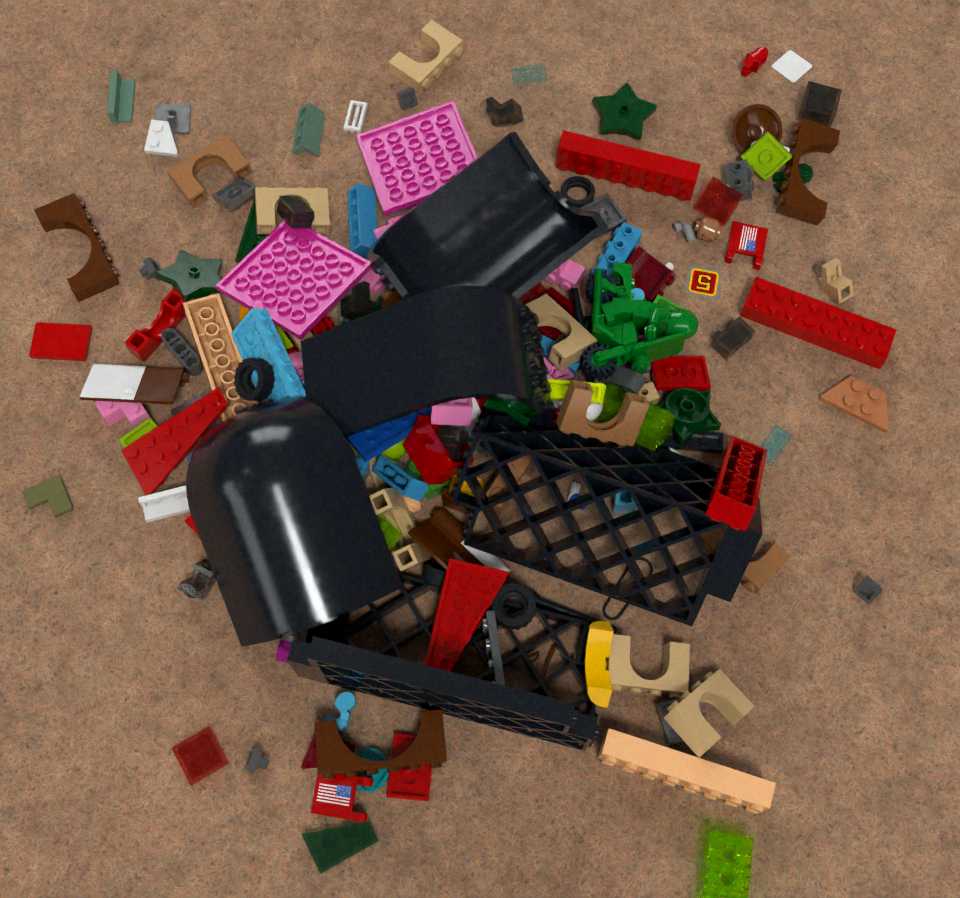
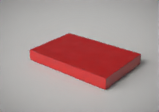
M36 322L29 356L32 359L87 361L93 328L91 325Z
M670 356L650 362L653 383L657 391H673L678 388H691L703 391L710 390L711 388L705 356Z
M394 732L391 759L404 753L412 745L417 735ZM430 765L421 766V770L409 771L407 767L400 768V772L389 773L386 798L429 802L432 776Z

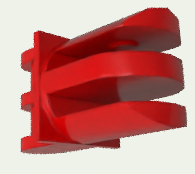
M758 47L751 54L747 53L741 70L743 77H747L752 72L757 73L758 69L767 61L768 50L766 47Z

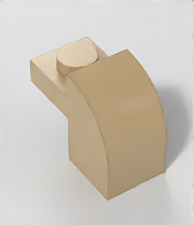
M834 258L821 266L822 277L818 278L821 288L831 300L840 304L854 296L852 280L842 276L841 261Z

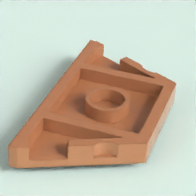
M852 375L822 394L819 399L884 433L889 429L886 392Z

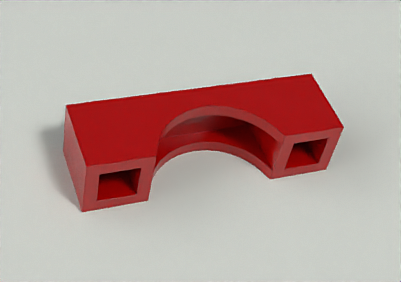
M172 289L161 301L160 311L155 320L145 329H136L124 342L129 352L141 361L145 362L163 342L161 339L162 332L167 328L174 329L185 317L183 303L187 301H183L178 291Z

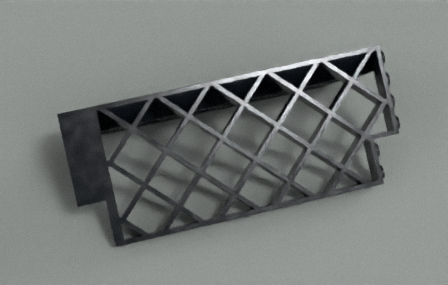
M489 407L482 408L468 440L472 442L470 448L466 447L462 458L466 460L464 466L460 465L456 476L460 478L459 482L454 483L451 494L454 495L452 503L471 509L468 517L471 520L470 526L466 525L462 536L466 537L464 545L689 626H693L707 594L731 602L763 534L760 498H758L756 510L747 530H735L729 524L713 521L709 516L705 515L719 469L715 466L636 439L634 446H620L615 442H602L593 437L584 438L579 434H565L553 422V419L556 420L558 417L555 413L554 418L548 420L542 415H531L530 422L525 426L505 412ZM481 437L492 459L470 468L469 465L476 444ZM530 455L541 476L518 485L507 463ZM498 468L509 489L487 497L476 476ZM579 472L589 493L566 502L555 481ZM464 480L474 496L461 492ZM546 485L557 506L534 514L524 494ZM629 490L638 510L614 519L604 498ZM514 498L524 519L503 527L493 506ZM595 502L605 522L581 531L572 511ZM677 507L687 526L661 536L652 516ZM483 511L493 531L478 536L472 534L479 512ZM562 515L572 535L550 543L540 524ZM644 520L653 539L629 548L619 529ZM722 526L721 535L711 554L700 534ZM530 528L540 548L527 553L515 549L509 536ZM611 533L620 552L597 560L587 541ZM693 537L702 556L676 565L668 546ZM578 545L588 564L573 570L562 566L556 553ZM659 550L668 569L644 577L635 559ZM626 562L635 581L622 586L609 583L603 571ZM705 568L694 595H692L682 576ZM675 580L683 597L668 603L656 600L650 588Z
M399 574L402 583L419 588L407 593L403 586V588L399 589L403 597L376 611L372 603L368 604L372 614L348 628L347 624L351 614L349 611L341 615L337 614L338 618L310 628L305 642L293 639L287 661L299 677L429 711L442 710V714L582 751H586L588 746L591 747L598 737L600 725L596 724L598 714L595 713L596 705L590 700L585 680L578 670H584L585 662L581 661V659L585 660L586 647H584L585 639L587 640L590 621L536 608L534 616L539 619L548 635L524 649L514 632L507 628L504 629L517 653L502 661L503 669L522 658L536 684L526 690L485 681V679L489 678L488 658L478 643L487 638V636H483V631L475 636L473 635L464 649L466 650L473 646L487 671L475 678L454 673L453 670L450 672L404 660L398 648L424 633L430 642L432 634L429 630L433 629L435 623L434 618L425 624L412 601L430 590L441 593L442 587L434 586L423 579ZM505 600L503 609L515 611L510 616H517L523 611V605ZM408 604L420 627L393 641L381 618ZM548 620L559 622L564 625L556 630H553ZM377 621L389 642V645L373 652L355 647L349 636ZM496 623L497 631H499L502 627ZM573 627L582 628L583 631L576 660L572 661L558 636ZM343 638L346 639L349 645L342 644ZM552 640L566 666L542 680L527 654ZM394 651L397 658L388 656V654ZM571 671L586 697L576 703L555 699L546 685ZM540 689L543 695L535 694L534 692ZM592 702L589 716L575 711L584 704Z

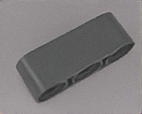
M165 329L161 334V339L169 352L189 372V375H200L203 372V366L198 355L175 329Z
M619 366L616 367L611 377L608 376V379L605 380L602 377V381H598V377H596L595 380L605 384L607 387L638 395L646 381V377L639 372Z

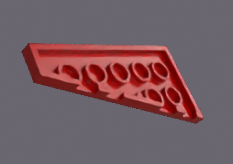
M219 387L121 450L145 495L154 494L156 489L164 484L166 477L180 465L195 447L194 444L198 439L207 433L206 430L209 426L216 422L228 408L230 403Z
M449 558L425 665L452 671L510 572Z

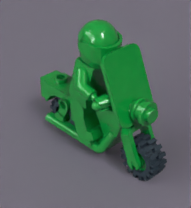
M623 262L613 263L612 273H609V275H606L607 271H604L602 274V269H595L586 282L585 295L587 300L590 299L589 303L592 304L590 333L597 339L598 344H594V348L589 346L588 350L584 351L582 368L584 373L587 372V377L592 375V380H595L596 377H598V381H602V377L606 380L608 376L611 377L616 367L623 366L627 361L634 371L641 374L646 373L651 369L650 362L680 353L685 340L696 334L699 322L692 311L688 309H673L670 315V307L645 300L636 299L634 301V294L631 293V289H634L635 278H631L632 264ZM637 335H645L644 342L637 343Z

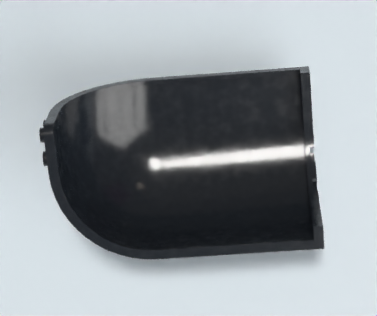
M510 132L398 219L371 246L367 253V258L371 262L369 265L371 269L383 278L381 280L383 285L391 292H394L400 300L429 290L451 286L490 287L505 291L518 299L608 229V226L599 212L586 211L575 205L572 207L567 205L568 200L559 191L554 192L550 188L551 182L539 168L518 134Z
M287 397L275 402L272 398L257 405L256 403L237 411L236 416L214 426L199 441L191 456L187 470L186 493L188 506L241 647L282 638L284 634L290 633L293 635L338 618L337 614L341 615L348 611L351 613L403 588L352 450L340 428L319 406L299 397Z

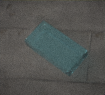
M545 65L511 68L513 85L547 82Z
M778 425L775 426L761 446L768 450L765 462L772 466L793 436Z

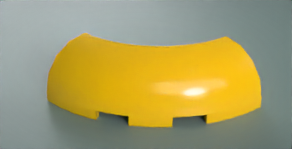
M596 621L590 624L587 636L584 668L585 684L590 700L595 705L608 708L612 687L610 671L606 670V658L610 657L614 631L610 622Z

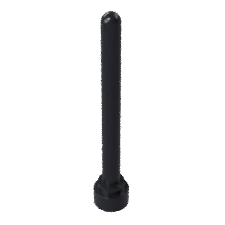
M529 589L533 593L536 605L566 616L590 621L589 625L593 622L601 621L541 598L539 594H536L537 591ZM611 624L614 631L613 634H615L618 629L616 626Z

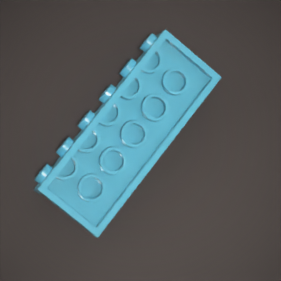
M251 308L231 335L243 360L247 358L264 359L272 366L275 378L274 388L271 395L264 399V401L273 398L275 402L287 397L306 399L305 389L268 310ZM254 370L251 379L256 388L258 375L256 370Z

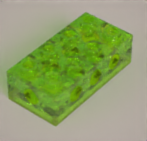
M609 383L605 390L602 412L594 421L604 423L613 419L620 411L627 391ZM648 401L650 406L635 442L654 451L671 434L676 415Z
M712 829L706 831L698 898H719L720 896L724 898H748L753 837ZM725 851L729 852L731 855V861L729 863L726 862L723 858V853ZM723 873L729 879L726 886L721 882V875Z

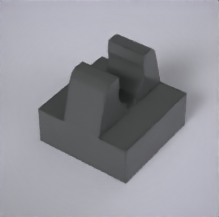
M413 87L396 92L402 110L418 105Z
M148 257L143 260L145 265L139 270L141 276H145L147 280L157 279V271L161 270L156 261Z
M866 576L853 592L870 604L882 592L883 588L876 584L871 577Z
M252 748L244 769L255 772L256 767L267 769L269 760L260 757L261 750Z

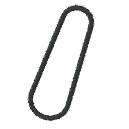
M643 557L635 559V561L643 560L647 562L650 567L649 575L653 573V566L648 559ZM628 566L626 567L625 571L623 572L622 576L617 582V586L620 585L621 581L623 580L624 576L629 570ZM608 597L602 608L603 615L608 620H617L630 604L627 603L616 617H609L605 612L611 600V597Z

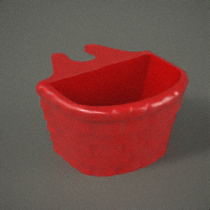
M419 415L403 447L427 485L444 484L454 475H457L460 465L464 466L466 460L462 458L466 447L470 448L466 439L459 443L456 441L450 425L431 424L430 415ZM472 456V459H471V462H470L469 467H470L471 464L474 462V457H473V456Z

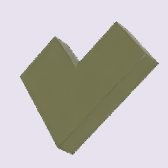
M60 475L22 491L30 510L47 502L55 518L74 510Z

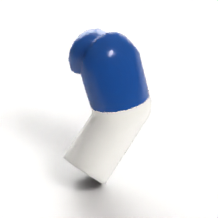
M571 483L568 501L580 496L579 490L581 485L579 483ZM586 506L579 508V510H584Z

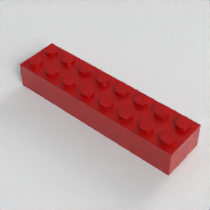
M563 130L558 144L555 165L556 168L563 171L568 170L579 175H588L595 179H604L611 183L624 184L630 188L636 187L647 192H656L663 196L676 197L682 201L691 200L701 166L698 163Z
M759 277L755 278L740 314L743 318L880 369L885 363L897 329Z
M731 435L721 459L705 515L709 516L713 521L729 524L735 530H747L757 506L767 449Z

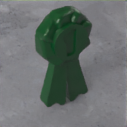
M802 163L799 164V174L804 184L811 181L813 170L810 165ZM775 172L773 177L774 182L777 183L773 187L777 189V192H780L785 176H783V172Z

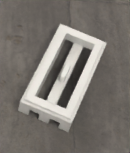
M350 101L343 128L344 131L350 130L352 133L356 131L358 134H361L368 107L367 102ZM354 105H357L352 126H349ZM361 106H363L358 127H356L359 111Z

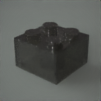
M808 81L796 120L799 121L801 118H805L831 127L842 90Z

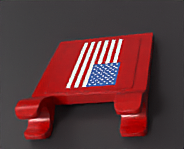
M733 221L725 262L731 264L735 253L755 257L753 269L760 270L768 229Z
M317 774L311 813L356 822H366L368 814L356 812L353 809L357 785L372 787L373 778L362 776L344 778V774L336 775V779L323 780V776L318 777Z

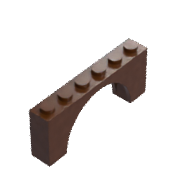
M801 118L798 123L793 125L791 130L793 136L788 147H790L789 153L792 155V158L787 161V166L783 172L785 178L780 187L782 194L777 202V205H779L778 213L818 225L825 218L828 202L817 198L804 185L799 174V160L801 156L811 152L830 154L838 145L840 130Z
M72 193L34 211L45 232L56 229H72L85 234L90 239L91 253L87 263L76 275L67 279L78 302L119 285L117 278L120 276L116 268H111L110 266L113 263L108 253H104L103 250L106 247L102 239H97L96 236L99 233L95 225H90L92 218L88 211L84 212L83 209L86 206L82 198L78 199L76 194Z
M442 710L421 712L418 733L412 745L401 755L385 761H371L354 754L342 741L337 729L336 720L314 722L318 777L323 776V780L336 779V775L344 774V778L357 777V773L366 772V776L377 775L379 770H387V773L400 772V768L407 767L409 771L421 770V766L430 765V769L441 768L442 764L447 762Z

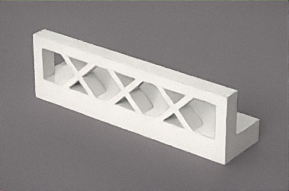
M186 485L138 497L139 503L143 507L146 522L190 512Z

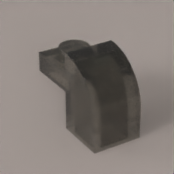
M492 96L486 99V111L491 117L493 126H514L524 121L522 107L513 98L503 104H500Z
M365 281L355 285L352 288V294L341 299V317L349 320H355L367 315L375 308V302L370 300V283Z
M204 559L196 563L191 577L180 582L178 589L184 592L187 597L203 600L217 582L209 560Z

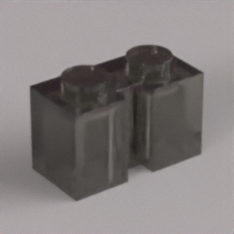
M300 196L279 197L277 213L280 217L286 219L285 222L291 228L311 229L315 218L314 211Z
M739 316L736 320H730L725 325L724 330H718L712 336L713 340L710 346L724 360H728L739 348H742L752 339L755 330Z

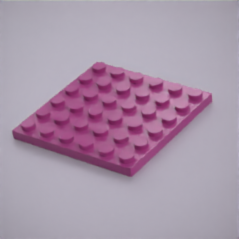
M454 101L356 135L384 215L420 203L477 159Z
M287 217L215 286L219 292L249 310L251 308L267 309L276 326L301 340L371 269L369 266L371 262L294 219Z

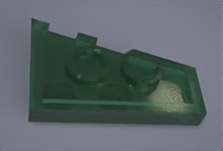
M369 821L301 834L320 874L379 842Z

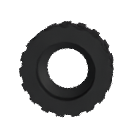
M244 359L235 370V390L243 400L264 401V399L271 395L274 388L275 378L272 366L264 359ZM254 370H256L258 375V383L255 389L251 385V375Z
M519 583L504 584L491 604V611L495 612L496 623L501 625L502 628L512 631L514 629L520 630V628H525L532 621L536 610V600L533 597V593L526 586L524 587ZM510 597L519 598L523 603L521 614L517 616L506 614L503 609L505 600Z

